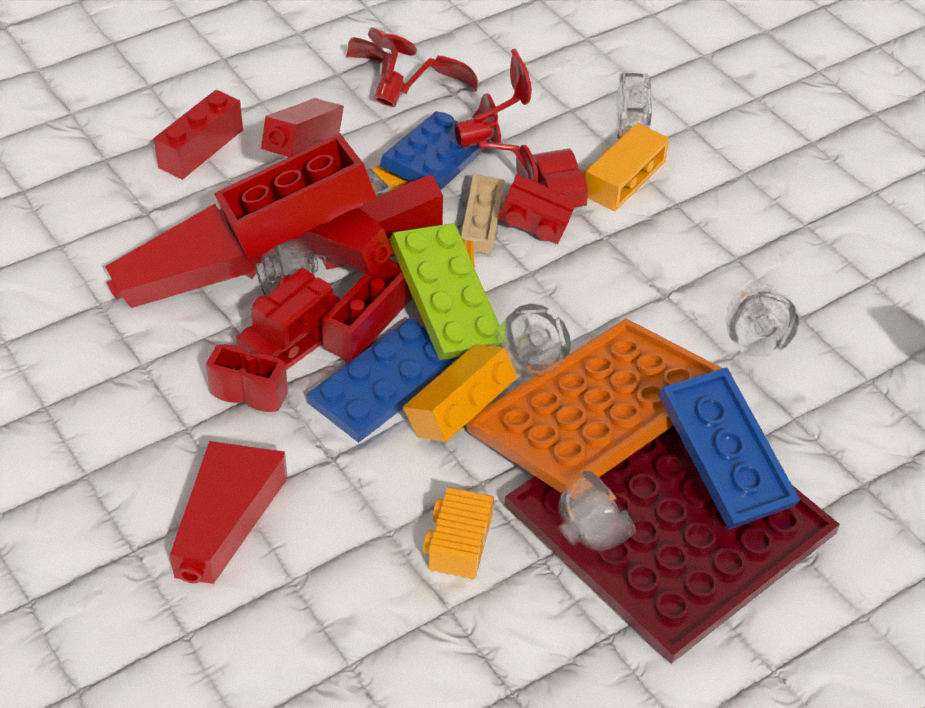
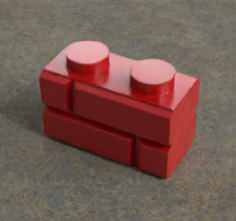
M516 174L497 218L507 222L510 226L519 227L537 235L542 240L551 241L558 245L569 223L577 200Z
M303 267L292 276L283 277L278 283L277 288L267 296L262 295L254 301L252 308H250L252 326L255 333L266 340L270 339L271 343L280 349H286L334 307L333 288L331 284L319 277L315 278L313 273Z

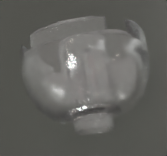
M301 238L288 240L272 248L269 252L262 255V263L256 264L259 284L265 296L277 288L278 283L283 277L292 276L302 267L314 275L318 271L316 255L311 252L310 248Z
M756 284L745 287L731 299L725 313V324L727 333L738 350L749 356L764 357L769 355L765 351H773L776 348L782 350L791 342L796 335L799 318L796 314L795 306L785 293L771 285Z
M529 303L519 306L504 319L496 336L497 347H505L513 368L520 377H540L554 372L563 364L565 357L569 355L571 349L570 334L564 322L559 317L554 319L547 313L549 309L543 305Z
M586 470L583 471L563 489L558 505V511L563 523L558 527L573 546L580 542L589 550L598 552L610 550L622 544L636 533L635 526L626 510L620 512L614 502L617 499L615 495L590 470L588 472Z

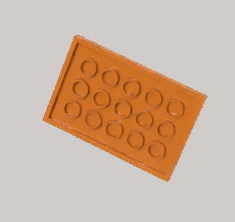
M625 318L484 408L466 424L467 432L570 498L673 426L658 396L662 387L723 368Z

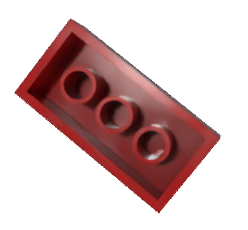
M341 133L214 193L230 229L248 260L255 256L264 255L272 248L288 240L297 239L303 233L319 225L328 224L336 217L352 209L361 208L367 202L377 198L364 163Z

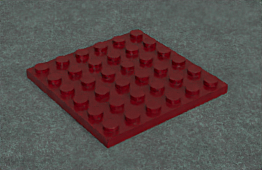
M674 425L570 498L536 476L505 496V506L670 664L837 534L840 526L836 520L793 486L800 499L794 507L728 530Z

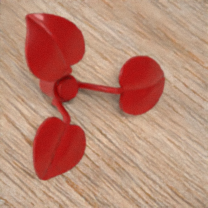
M371 27L368 31V36L372 42L356 37L350 38L348 42L347 58H369L383 62L381 78L373 96L377 102L383 105L396 107L401 93L407 94L411 85L429 66L443 75L469 84L477 91L478 78L475 72L463 62L445 56H437L436 60L429 58L405 84L403 82L404 76L394 71L398 52L413 56L416 54L417 48L412 42L401 36ZM383 48L390 49L392 54L384 51Z
M515 48L511 50L512 58L510 64V79L515 90L513 97L495 106L489 93L484 94L479 108L472 116L474 119L454 124L455 138L459 148L478 145L479 149L491 148L514 152L516 155L517 174L538 183L536 163L527 145L519 147L518 145L501 144L498 112L517 103L519 100H521L523 105L529 104L532 94L528 70Z

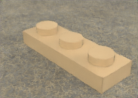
M473 173L461 238L462 241L468 242L471 240L474 242V252L491 255L505 180Z

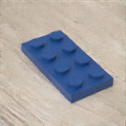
M435 111L382 155L379 166L411 182L433 174L440 190H442L485 149H479L478 145L459 148L454 132V124L458 121L454 120L450 114Z
M409 318L308 392L307 403L359 443L401 411L406 403L460 357L439 361L426 328L412 318Z
M727 367L662 387L658 396L728 530L792 508L800 501Z

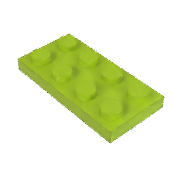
M455 223L393 232L389 242L439 361L460 357L473 345L503 347L507 340Z

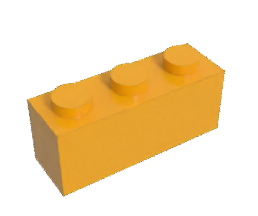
M636 123L628 132L622 133L619 140L611 148H606L602 156L585 169L583 174L588 185V199L616 211L666 162L669 137L639 123Z
M473 345L406 403L403 409L417 437L447 442L518 377L505 347Z

